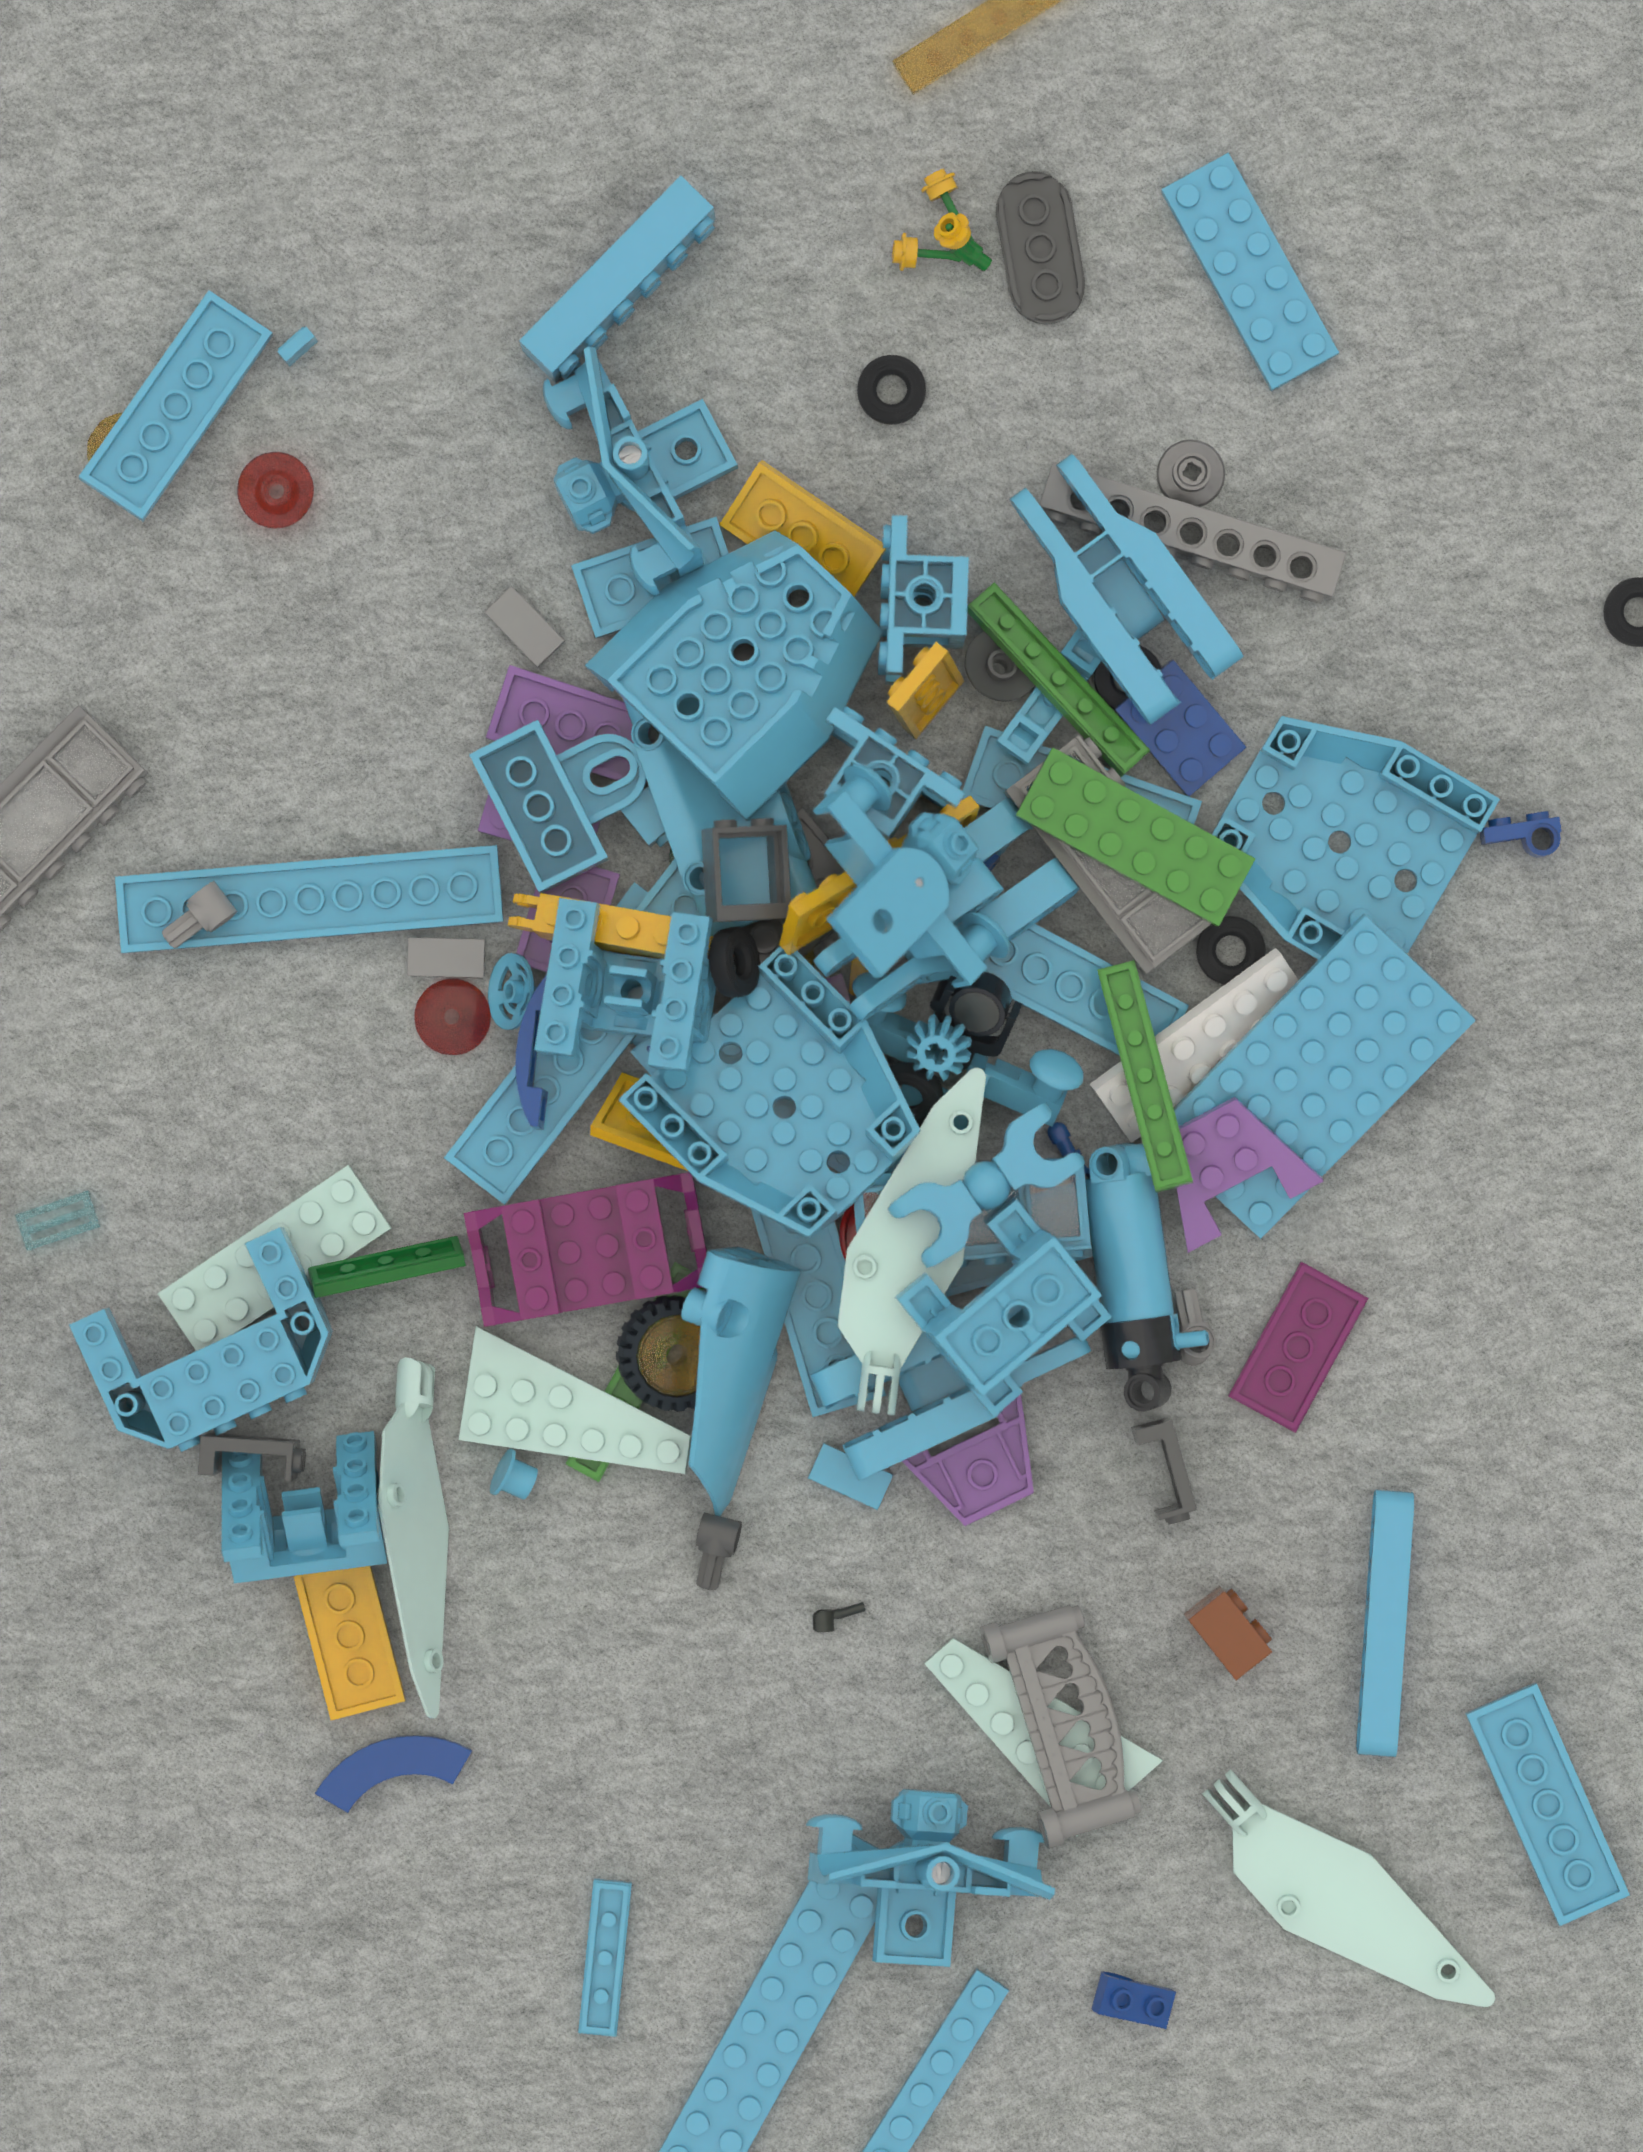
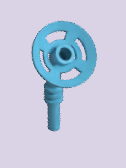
M508 953L502 956L494 966L489 980L488 1004L494 1022L505 1030H514L521 1026L527 1005L537 988L534 986L531 967L528 961L520 954ZM510 970L512 976L505 982L503 991H501L504 977L507 971ZM502 1005H504L506 1010L513 1015L512 1019H510L506 1015Z

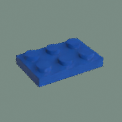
M1170 660L1160 671L1169 689L1181 701L1179 705L1151 725L1145 721L1128 697L1113 710L1150 749V754L1181 791L1189 797L1241 753L1246 746L1174 660Z

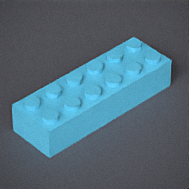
M680 175L519 340L522 351L555 383L561 377L564 380L571 377L575 373L574 371L582 365L579 360L584 355L583 349L591 346L595 347L597 351L608 339L606 335L607 330L614 323L619 326L622 325L633 314L635 309L632 306L641 295L646 299L652 295L662 283L659 280L661 275L668 268L672 271L676 270L688 257L686 253L687 248L694 241L701 244L715 229L713 226L715 221L714 207Z

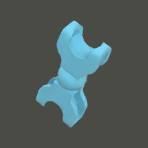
M1047 1103L1036 1106L1012 1121L1005 1131L1001 1152L991 1158L992 1161H981L973 1164L965 1172L962 1181L958 1180L950 1186H941L936 1183H920L890 1204L887 1210L895 1218H903L917 1210L929 1211L937 1218L940 1226L939 1236L922 1253L921 1259L926 1268L936 1266L964 1248L969 1237V1227L972 1219L982 1213L981 1210H992L1000 1207L1008 1199L1011 1190L1015 1191L1023 1185H1031L1036 1188H1052L1062 1183L1084 1166L1085 1160L1081 1154L1076 1152L1070 1153L1056 1161L1045 1160L1036 1153L1033 1144L1035 1133L1052 1116L1051 1109Z

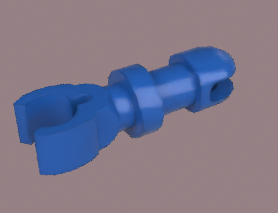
M1056 1122L1052 1127H1048V1137L1053 1145L1056 1144L1062 1155L1061 1158L1075 1152L1083 1155L1079 1148H1074L1069 1138L1071 1134L1063 1123ZM1084 1164L1085 1175L1090 1179V1169ZM1075 1174L1070 1177V1182H1074L1076 1188Z

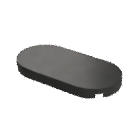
M1039 171L1021 173L1013 177L1002 189L996 204V220L1008 291L1012 304L1024 318L1038 324H1055L1067 319L1078 309L1085 291V277L1072 201L1067 189L1056 179L1052 178V176Z

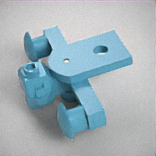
M860 764L847 766L844 770L846 783L838 791L829 793L813 810L816 815L830 812L846 832L843 837L829 840L825 846L857 885L826 919L874 978L882 977L909 950L916 959L944 955L960 974L951 983L954 988L972 985L988 968L983 962L988 955L1004 958L1009 952V941L1005 932L990 917L976 912L964 915L962 918L964 930L960 933L944 913L949 907L948 883L953 885L960 884L971 872V863L976 857L978 845L956 818L946 814L934 815L923 812L908 825V836L904 839L902 848L893 849L865 814L870 807L879 811H885L890 807L892 799L887 784L880 775L867 766ZM876 911L885 920V928L881 933L874 928L872 922Z

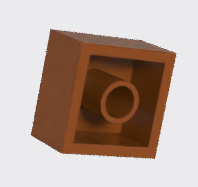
M1218 1586L1185 1612L1184 1616L1237 1681L1272 1653V1650L1267 1645L1272 1638L1256 1619L1249 1623L1243 1615L1248 1608L1232 1588L1225 1592Z

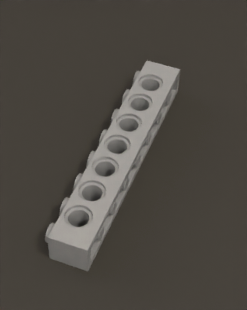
M1053 462L1040 502L1041 508L1053 522L1066 524L1067 519L1082 523L1080 529L1095 535L1103 533L1087 510L1080 511L1072 506L1070 497L1074 492L1056 467L1058 463ZM1088 473L1110 504L1121 503L1127 508L1128 519L1144 526V518L1147 515L1157 514L1161 516L1165 527L1163 531L1156 534L1173 558H1176L1177 553L1191 557L1190 563L1201 568L1212 570L1213 565L1228 569L1227 575L1244 581H1249L1250 576L1265 580L1263 586L1275 591L1285 592L1287 587L1301 591L1300 598L1314 603L1322 604L1323 598L1330 600L1333 597L1346 552ZM1193 525L1197 527L1201 533L1200 542L1194 545L1185 543L1180 536V530L1184 526ZM1225 536L1233 538L1238 546L1237 553L1232 556L1221 554L1217 549L1218 539ZM1259 548L1269 549L1274 556L1273 565L1269 567L1257 565L1253 557L1254 551ZM1296 559L1305 560L1311 569L1309 577L1304 579L1296 578L1290 570L1291 562Z

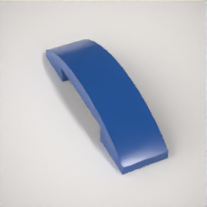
M547 975L540 982L527 1005L518 1034L515 1060L520 1102L530 1126L537 1130H544L548 1097L546 1090L533 1087L537 1051L534 1049Z

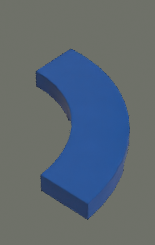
M428 1735L386 1738L371 1743L345 1758L324 1779L315 1794L348 1813L354 1803L367 1790L393 1777L412 1774L427 1775L442 1779L453 1785L472 1749L445 1738Z

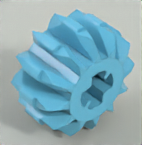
M935 1014L930 1015L928 1024L919 1020L914 1027L916 1032L908 1034L906 1041L911 1046L907 1049L906 1056L907 1058L916 1059L913 1065L914 1071H919L922 1068L927 1069V1080L932 1079L935 1072L939 1073L943 1081L948 1079L950 1071L958 1075L963 1070L962 1063L969 1062L971 1053L967 1048L972 1043L971 1037L961 1036L965 1029L963 1023L955 1027L950 1025L952 1022L950 1015L944 1018L943 1023L939 1022Z

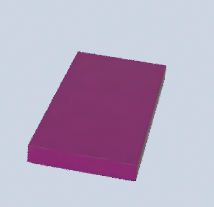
M1300 1261L1228 1396L1296 1433L1369 1298Z

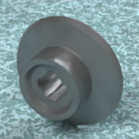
M1183 440L1173 444L1163 453L1157 466V482L1163 495L1198 507L1214 500L1220 493L1225 481V468L1220 455L1213 447L1198 440ZM1188 465H1192V467L1200 470L1195 481H1191V479L1183 476V472Z

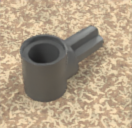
M704 1512L696 1538V1546H698V1550L703 1552L696 1580L697 1586L706 1590H716L718 1588L725 1557H731L735 1554L741 1534V1521Z

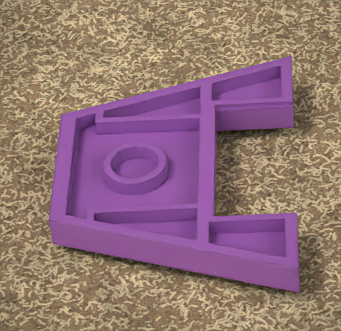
M1236 1097L1179 1126L1193 1179L1191 1184L1176 1187L1188 1253L1222 1235L1205 1204V1201L1271 1166L1290 1199L1324 1181L1311 1166Z
M1021 1394L997 1416L999 1424L933 1456L930 1455L927 1449L902 1461L964 1526L1034 1493Z

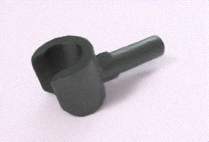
M861 1602L835 1610H817L813 1615V1630L816 1632H833L834 1619H842L866 1611L864 1603Z

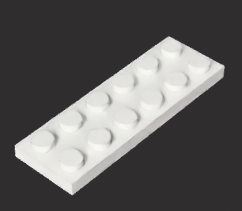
M1276 948L1155 1036L1173 1107L1199 1083L1298 981L1296 975ZM1120 1061L1090 1083V1086L1126 1138L1132 1143L1141 1135L1122 1062Z

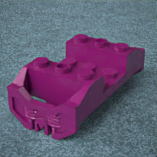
M689 1172L464 1213L484 1327L692 1290L693 1288H702L697 1282L707 1255V1248L704 1241L705 1237L694 1178ZM656 1187L684 1193L687 1208L684 1210L691 1252H695L697 1269L673 1284ZM501 1214L520 1313L495 1307L492 1289L495 1288L488 1245L485 1246L481 1228Z

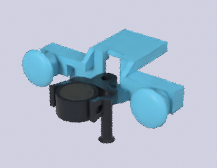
M870 972L860 974L853 981L852 985L855 996L859 997L888 975L884 974L882 977L874 978ZM983 972L972 985L955 989L951 983L957 977L951 975L949 980L939 981L930 1002V1008L935 1011L934 1014L939 1022L943 1023L944 1018L947 1016L944 1009L951 995L949 1013L952 1017V1022L950 1025L955 1027L963 1023L965 1029L961 1036L971 1037L972 1040L970 1047L967 1048L971 1053L969 1062L962 1063L963 1070L966 1069L968 1072L972 1068L982 1069L986 1075L984 1097L1019 1113L1025 1114L1036 1106L1047 1103L1051 1109L1052 1116L1045 1124L1052 1127L1062 1107L1067 1091L1079 1088L1083 1083L1084 1073L1078 1062L1065 1052L1044 1049L1036 1052L1030 1058L1029 1067L1032 1073L998 1058L994 1065L988 1063V1056L994 1057L1001 1054L1022 1003L1015 1001L1009 1013L1012 1001L1010 989L1002 979L991 973ZM904 993L869 1018L867 1022L882 1053L903 1062H915L916 1059L907 1058L906 1051L911 1046L906 1040L909 1033L916 1032L914 1029L916 1022L894 1013L906 1006L907 995ZM1005 1019L1007 1020L1001 1034H999L998 1036H989L997 1032L1004 1024ZM902 1085L901 1091L909 1106H915L922 1102V1095L915 1087ZM942 1087L944 1096L949 1090ZM957 1115L953 1120V1124L956 1129L964 1130L968 1126V1119L964 1115Z

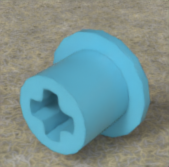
M510 1448L503 1455L494 1472L490 1493L497 1495L502 1490L524 1500L535 1484L538 1469L515 1459L516 1451Z

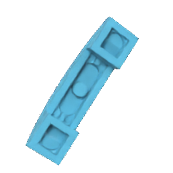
M1079 629L1076 630L1060 652L1086 681L1089 680L1101 662V659ZM1036 687L1001 734L996 744L1027 765L1063 715Z

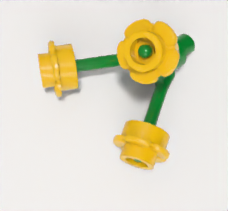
M944 168L924 178L927 186L921 189L922 193H927L931 202L942 198L949 212L942 216L935 226L934 238L940 241L942 247L949 248L950 250L918 249V238L906 237V233H902L901 240L893 241L892 263H899L901 271L904 268H916L917 257L948 259L956 262L962 260L968 266L975 265L981 271L987 270L990 266L992 259L984 254L983 247L974 241L967 217L958 213L949 193L958 188L953 179L955 173L947 174Z

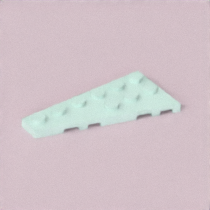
M476 1326L459 1440L687 1474L691 1435Z

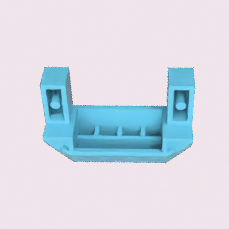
M279 1227L245 1243L277 1314L144 1376H141L110 1307L69 1324L118 1431L167 1449L178 1445L182 1452L200 1444L199 1435L213 1429L217 1436L236 1427L237 1424L234 1419L248 1413L252 1420L271 1411L272 1408L269 1403L284 1397L285 1402L288 1403L307 1394L305 1386L315 1381L333 1330L320 1297L315 1298L312 1286L284 1227Z

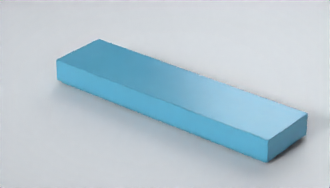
M596 1878L593 1880L578 2033L617 2036L632 1882Z

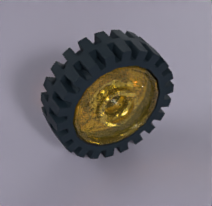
M672 1295V1297L661 1296L657 1297L653 1302L647 1301L642 1304L643 1307L640 1310L635 1309L630 1314L631 1319L628 1323L625 1322L621 1328L623 1330L622 1335L618 1336L616 1360L619 1363L618 1369L624 1382L639 1399L661 1410L680 1412L685 1411L686 1408H695L700 1326L682 1319V1308L686 1298ZM676 1344L681 1345L683 1352L680 1359L676 1362H668L666 1358L668 1349Z

